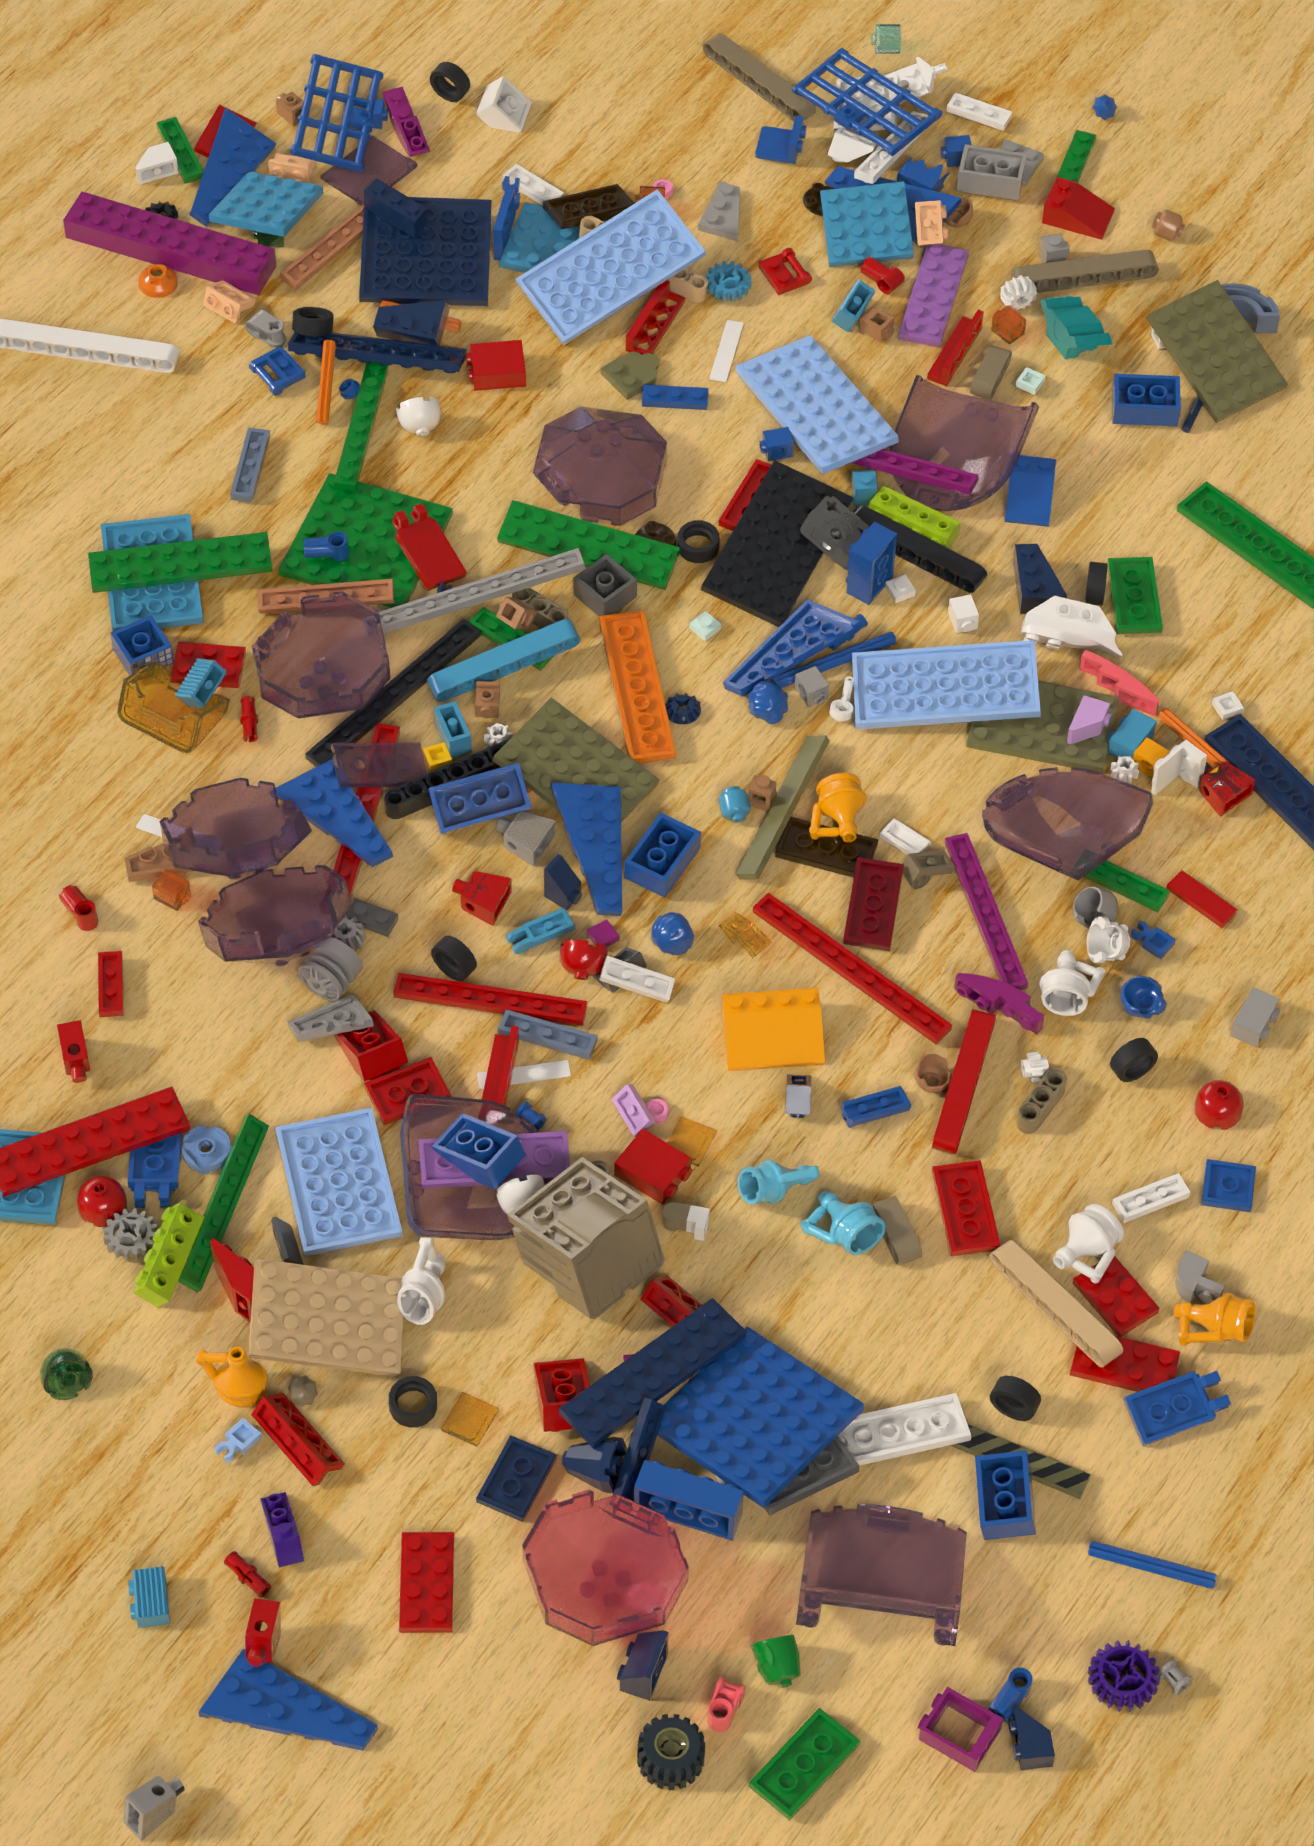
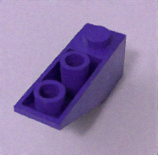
M286 1492L260 1498L279 1568L303 1562L304 1556L300 1536Z

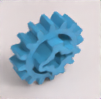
M723 261L721 266L717 263L714 264V269L709 268L708 274L705 276L708 280L707 289H709V295L715 294V299L722 297L723 302L727 298H730L732 302H734L735 297L742 299V294L748 295V289H751V274H748V268L742 269L741 263L735 266L734 261H731L730 264H726Z

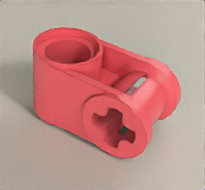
M723 1677L719 1678L708 1709V1725L712 1730L724 1732L729 1729L736 1711L743 1700L746 1685L738 1686L726 1682ZM716 1713H723V1714H725L726 1716L720 1718V1717L715 1716V1714H716Z

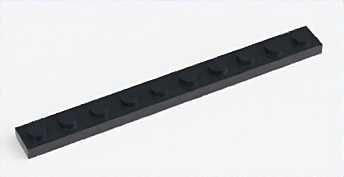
M463 619L306 752V760L317 767L331 759L334 761L372 730L377 723H380L427 683L430 675L442 670L481 636V630Z

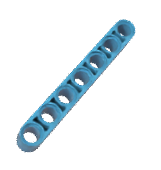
M564 619L435 672L428 677L427 683L436 701H447L476 689L477 681L492 682L570 650L576 647L581 639L572 621Z

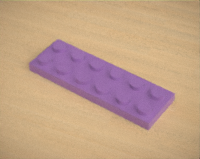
M940 244L926 246L899 331V340L941 347L968 260L969 250Z
M567 1131L515 1134L518 1136L526 1156L501 1184L518 1177L520 1182L528 1180L526 1175H540L544 1182H550L570 1167ZM439 1138L418 1139L422 1189L483 1185L476 1182L432 1149V1145Z

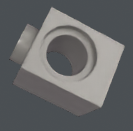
M816 666L795 674V689L807 707L821 704L828 699L829 684Z

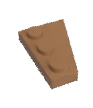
M192 829L184 830V834L176 838L171 836L164 840L165 843L154 848L147 847L125 857L128 881L134 882L199 871Z

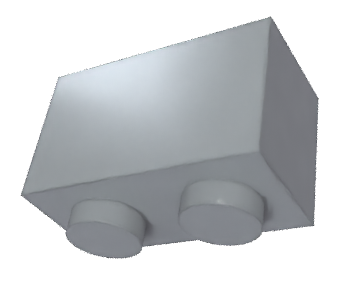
M1252 988L1233 1023L1231 1036L1258 1047L1261 1040L1267 1039L1271 1027H1269L1270 1023H1275L1281 1011L1278 1009L1279 998Z

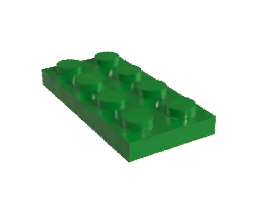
M1153 557L1108 558V574L1117 634L1162 633L1163 624Z
M818 1708L749 1782V1788L790 1821L860 1746V1740L821 1708Z

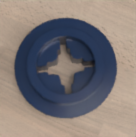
M676 693L675 697H669L667 703H665L668 719L676 724H690L696 721L701 714V704L696 700L695 695L688 696L687 693L684 695ZM679 705L682 707L687 705V710L684 708L679 710Z

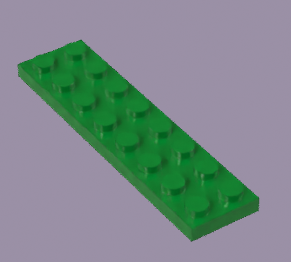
M1207 481L1177 505V511L1314 609V557Z
M512 500L497 537L499 543L548 557L579 548L586 568L607 554L636 578L638 583L666 590L680 554V547Z
M267 532L88 553L93 593L273 572Z

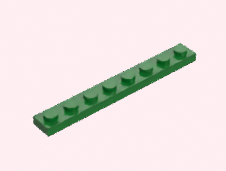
M377 362L366 363L336 472L334 489L356 491L385 385L388 366Z
M251 1114L244 1116L203 1216L205 1218L178 1280L179 1283L196 1293L202 1290L213 1264L210 1241L214 1238L218 1242H222L269 1128V1125Z

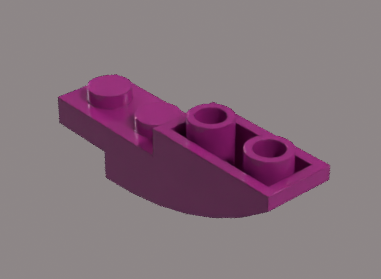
M403 86L383 91V98L389 111L390 121L409 157L430 152L418 118L413 114Z
M958 973L956 975L954 990L960 996L974 1002L979 1009L986 1010L990 1014H994L999 1009L1006 1017H1011L1020 1023L1024 1029L1030 1030L1036 1035L1043 1029L1045 1015L1030 1006V995L1014 986L986 976Z

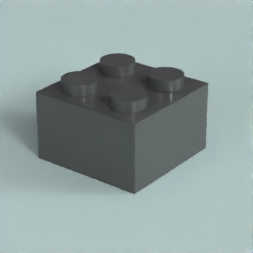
M606 554L573 577V595L598 616L610 615L637 597V579Z

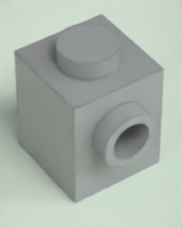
M1061 233L1041 237L1039 256L1042 263L1066 260L1070 249L1068 242L1064 241Z

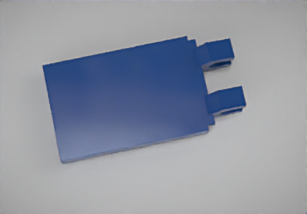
M505 176L502 182V190L505 192L493 228L494 260L501 259L510 237L516 217V210L520 204V193H518L520 178H515V183L510 185V177Z
M182 1133L130 1151L128 1188L134 1191L135 1208H145L146 1191H159L160 1208L170 1207L171 1191H176L179 1184Z
M1196 1371L1125 1396L1123 1400L1142 1445L1154 1443L1213 1421L1216 1417L1215 1412L1228 1408L1231 1405L1228 1395L1210 1401L1205 1390L1219 1384L1221 1378L1218 1371L1201 1377L1199 1374H1196Z

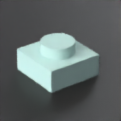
M1026 367L1017 379L1016 387L1035 395L1045 382L1046 375Z
M705 611L689 623V629L706 641L721 630V623Z

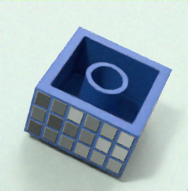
M152 615L110 632L113 650L133 681L174 663L172 646Z

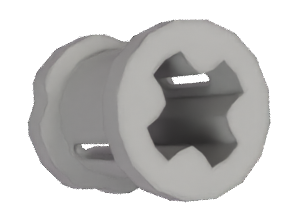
M1172 1659L1162 1667L1158 1676L1160 1679H1165L1174 1688L1173 1692L1179 1695L1191 1685L1193 1678L1190 1675L1187 1676L1177 1666L1178 1662Z

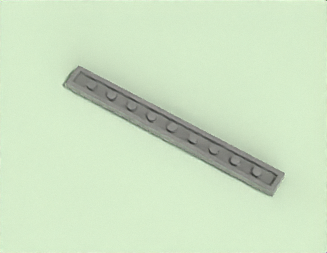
M579 548L386 609L365 616L363 619L369 638H373L561 578L586 568Z

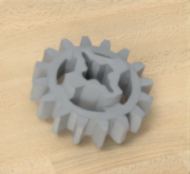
M136 1208L132 1210V1213H128L126 1209H123V1215L121 1216L118 1213H114L115 1220L108 1219V1227L103 1228V1239L105 1245H107L108 1252L114 1251L115 1258L124 1255L125 1261H128L130 1256H133L135 1260H138V1254L145 1256L147 1249H152L154 1244L152 1239L158 1230L157 1224H154L153 1217L147 1218L146 1211L137 1214Z

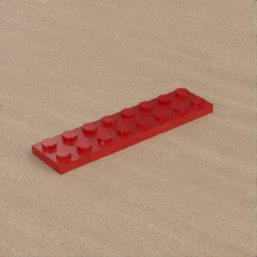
M173 1086L1 1147L0 1191L3 1197L191 1130L189 1121Z

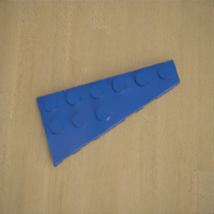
M226 107L190 212V216L205 227L211 223L209 221L210 212L247 173L255 172L276 146L274 141Z
M837 166L825 180V185L839 189L898 181L879 177L873 184L865 183L854 178L855 170ZM904 183L912 242L918 245L915 202L941 200L942 206L946 205L948 218L961 204L960 197Z
M807 599L723 682L724 689L744 696L752 691L753 687L759 682L770 681L861 628V623L859 620Z
M333 759L271 790L273 797L278 800L281 799L286 803L287 807L292 810L295 809L302 814L304 819L325 834H330L342 846L345 845L351 849L353 854L371 867L394 857L391 849Z
M551 782L552 794L555 795L559 813L561 812L565 822L566 832L576 858L578 857L580 869L588 884V891L597 915L621 916V787Z
M245 1649L240 1652L198 1712L199 1717H214L222 1719L223 1722L247 1724L251 1728L285 1735H300L309 1740L329 1741L333 1745L364 1751L378 1730L377 1724L270 1663L263 1662L261 1666H252L246 1659Z

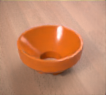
M152 264L139 275V288L149 297L162 298L168 296L175 291L178 285L175 271L166 265ZM159 270L163 272L160 276L151 275L153 271Z

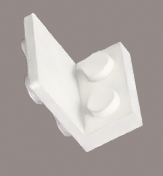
M1187 740L1183 741L1180 745H1175L1164 759L1160 758L1155 763L1151 793L1157 795L1178 776H1181L1186 783H1190L1195 788L1199 787L1201 778L1204 776L1207 755Z

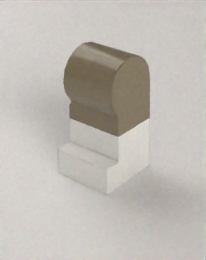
M671 1202L664 1206L662 1224L667 1230L694 1233V1239L704 1241L709 1224L710 1209Z

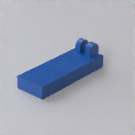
M898 1086L842 1102V1117L844 1120H847V1126L852 1128L860 1124L909 1111L911 1103L903 1088Z

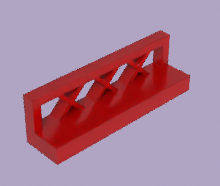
M666 280L657 286L627 333V352H637L641 355L646 353L653 354L684 305L685 297L670 292V281ZM669 299L677 302V304L667 307L666 301ZM662 314L667 315L668 318L662 321H658L656 318ZM658 329V334L649 336L647 333L648 330ZM647 342L650 346L648 350L638 348L640 344Z
M978 309L972 319L964 316L961 318L927 374L928 380L946 387L948 386L982 330L984 311Z
M511 1026L509 1036L495 1034L478 1119L481 1121L503 1124L519 1046V1026Z
M668 1275L652 1279L640 1299L672 1327L702 1306L700 1302Z
M284 1393L262 1397L251 1415L312 1486L320 1485L328 1472L343 1468L345 1463Z

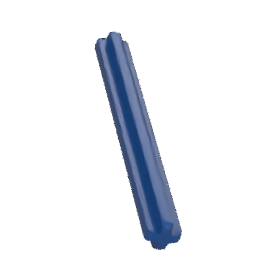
M1091 1541L1088 1555L1210 1589L1215 1587L1217 1579L1215 1573L1097 1541Z

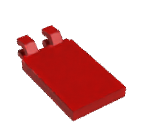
M422 503L413 507L414 511L411 512L415 523L409 524V519L403 510L394 514L395 518L392 519V523L397 530L395 538L427 591L438 588L442 581L446 585L466 576L467 571L435 518L428 517L427 510Z

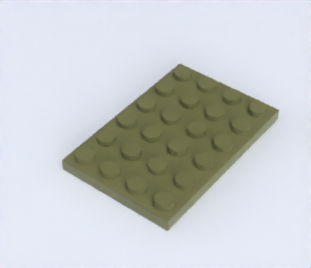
M1218 280L1149 313L1146 317L1216 423L1285 389L1288 385Z
M1038 681L1041 717L974 721L971 723L966 745L968 748L1103 774L1109 747L1107 739L1113 729L1119 697ZM1084 695L1110 703L1109 713L1112 714L1111 721L1108 727L1104 726L1100 735L1074 744L1067 743L1069 727Z
M552 697L493 757V761L500 767L519 763L525 786L557 810V801L550 788L551 782L621 787V823L658 785L660 780Z

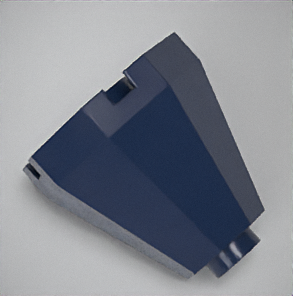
M619 1437L606 1438L594 1448L587 1442L572 1445L567 1451H564L562 1465L565 1466L568 1474L602 1492L613 1494L623 1465L622 1456L626 1455L627 1447L624 1439Z

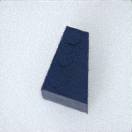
M446 300L378 307L373 328L377 337L440 346L450 309Z
M1015 544L1013 566L1020 614H1027V612L1054 596L1067 599L1066 592L1039 545Z

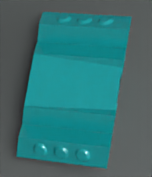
M1062 296L1040 300L1046 318V336L1064 359L1076 358L1080 353L1087 350L1093 351L1098 346L1113 345L1110 334L1104 333L1102 323L1088 306H1083L1081 297L1065 296L1064 298Z

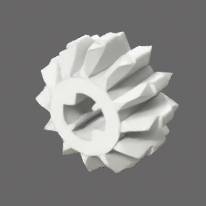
M1028 276L1012 277V280L1005 281V285L1000 287V298L1009 310L1014 309L1018 311L1020 308L1025 309L1027 305L1031 306L1032 301L1037 299V288Z

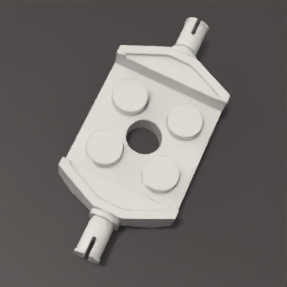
M916 57V64L889 74H898L899 86H909L906 89L910 90L911 94L918 98L934 90L936 75L948 71L945 62L930 67L920 57Z

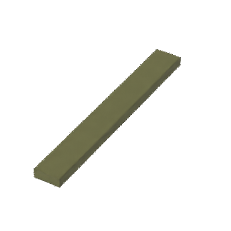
M826 735L807 736L736 873L739 879L760 878L830 742Z

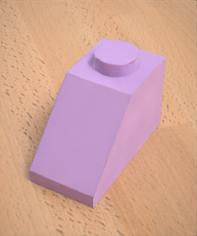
M1084 695L1069 727L1067 743L1074 744L1100 735L1104 726L1108 727L1111 721L1112 714L1109 713L1110 703Z

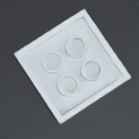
M898 74L883 75L899 85ZM837 79L836 87L844 92L850 87L843 80ZM873 79L865 84L889 101L897 96V94ZM860 91L851 96L876 113L883 108L882 105ZM843 102L837 109L840 110L846 103ZM890 111L883 117L897 125V115ZM865 116L859 123L862 125L869 118ZM834 121V132H836L839 127L846 129ZM876 123L869 130L879 131L886 129ZM854 129L848 130V131H851V132H853V133L856 132Z

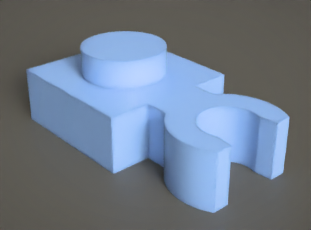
M242 1418L225 1433L227 1442L218 1443L215 1447V1454L219 1455L222 1451H228L229 1453L224 1456V1460L226 1463H230L234 1459L236 1451L245 1454L262 1438L261 1433L245 1418Z

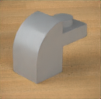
M1187 1250L1178 1266L1175 1281L1177 1292L1186 1302H1192L1195 1296L1204 1303H1211L1223 1295L1224 1286L1204 1277L1209 1264L1208 1259Z

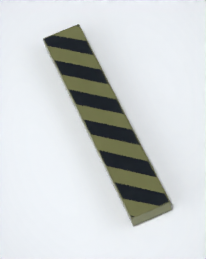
M969 1424L971 1441L949 1445L973 1456L1027 1450L1031 1464L1032 1480L1078 1499H1081L1091 1476L1089 1473Z

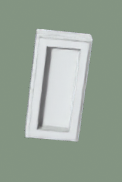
M895 818L880 832L879 838L906 855L926 852L931 847V841Z

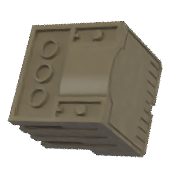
M583 1157L507 1214L509 1222L515 1225L512 1231L517 1238L518 1249L524 1253L521 1256L523 1264L553 1284L561 1299L590 1319L598 1318L625 1296L624 1292L627 1289L633 1290L661 1268L665 1261L647 1200Z

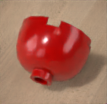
M566 940L564 944L561 943L560 962L568 973L574 974V979L588 980V976H594L601 972L605 958L608 956V947L597 942L596 947L589 945V941Z
M1214 1080L1205 1084L1198 1091L1194 1103V1111L1198 1120L1206 1127L1212 1129L1213 1127H1222L1221 1130H1225L1235 1126L1240 1121L1244 1109L1243 1096L1239 1089L1232 1083L1224 1080Z
M106 1176L93 1177L80 1187L77 1195L78 1212L85 1222L93 1223L96 1227L107 1226L108 1219L115 1220L114 1213H118L121 1216L123 1209L127 1210L126 1193L121 1184L113 1178Z

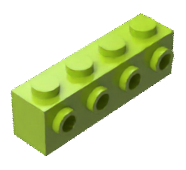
M882 486L869 503L870 509L948 549L959 536L960 521L888 487Z
M181 1202L168 1207L161 1217L163 1223L152 1239L154 1241L152 1249L144 1257V1268L135 1278L134 1294L156 1307H160L170 1301L205 1218L204 1216Z

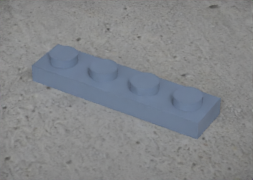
M248 428L230 493L231 500L253 503L270 439V430Z
M505 1010L498 1027V1034L509 1036L511 1026H519V1040L588 1060H590L598 1041V1036L595 1034L510 1010Z

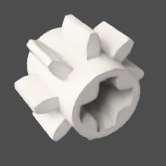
M496 723L491 727H487L484 743H489V747L513 737V733L508 732V725L504 726Z
M1118 756L1117 763H1111V778H1115L1119 784H1131L1132 778L1138 779L1139 763L1134 762L1130 756Z
M1038 1052L1027 1053V1059L1021 1060L1023 1077L1029 1078L1031 1083L1039 1082L1049 1070L1047 1058L1041 1057V1054Z

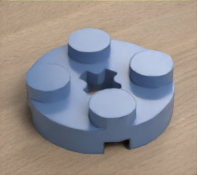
M206 1125L195 1127L183 1139V1160L191 1169L197 1170L202 1175L218 1170L224 1166L231 1150L230 1139L226 1132L219 1127L214 1126V1129L206 1128ZM202 1146H212L211 1151L202 1152Z

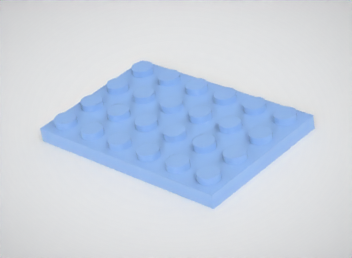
M372 1108L275 1127L304 1257L403 1237Z

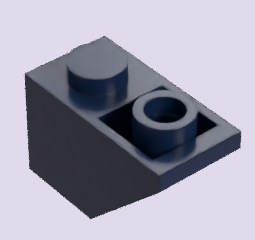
M1014 1709L1013 1717L1008 1720L1010 1736H1015L1016 1744H1013L1014 1760L1019 1761L1020 1769L1053 1767L1055 1753L1051 1731L1021 1709Z

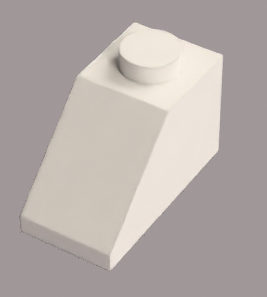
M839 127L834 134L827 155L831 156L836 162L847 163L872 152L877 147V144L866 137Z
M169 142L149 147L135 167L138 185L178 174L177 158Z

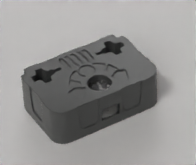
M826 496L809 513L800 527V531L838 565L848 570V549L853 542L856 543L860 539L864 529L869 528V526L836 497L832 496L830 498Z

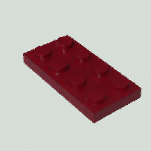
M857 857L843 938L844 945L890 951L904 864Z

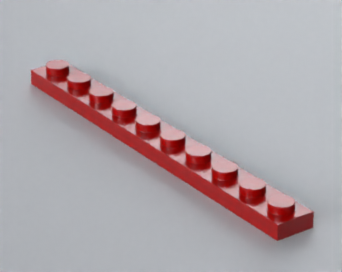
M377 723L356 796L373 823L400 735V726ZM345 845L340 846L322 906V914L342 918L345 917L362 863V859L353 854L352 850Z
M769 892L753 906L754 914L935 1045L952 1030L951 1023Z

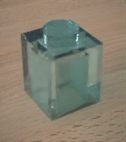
M876 24L875 33L871 34V45H875L876 54H900V24Z

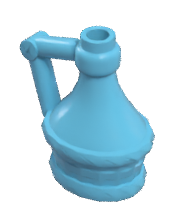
M764 1160L759 1165L746 1167L739 1173V1193L742 1199L751 1205L761 1202L776 1204L783 1199L792 1186L797 1184L807 1185L820 1177L818 1166L801 1165L796 1169H790L773 1160Z
M823 1191L819 1195L818 1202L820 1206L815 1209L807 1220L801 1222V1227L805 1234H810L831 1245H842L845 1247L846 1252L852 1255H860L873 1248L881 1240L886 1228L884 1220L876 1215L873 1205L867 1202L846 1204L841 1202L835 1193ZM826 1212L830 1213L832 1219L830 1233L815 1226Z

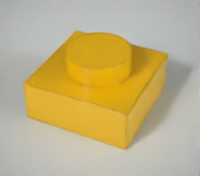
M445 742L423 748V755L430 771L452 763V758Z

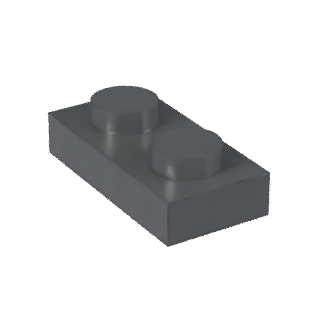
M356 898L346 913L349 920L356 917L358 923H362L364 929L389 937L398 921L397 913Z

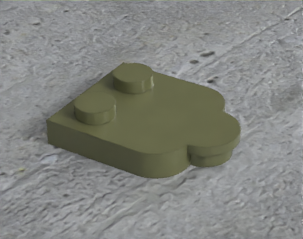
M629 352L602 367L601 375L628 400L642 392L643 385H654L656 383V369L659 366V359L656 355L650 353L641 355L637 352Z

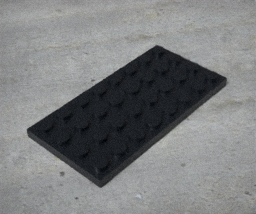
M774 460L700 590L780 627L787 620L824 554L822 550L801 533L800 527L809 513L826 496L830 498L832 496L836 497L848 509L854 497Z

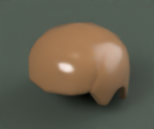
M963 195L961 204L945 221L949 226L962 227L971 221L973 217V204L966 195Z
M926 1054L920 1058L915 1068L914 1076L921 1089L928 1093H939L948 1088L952 1072H949L945 1058L937 1054Z

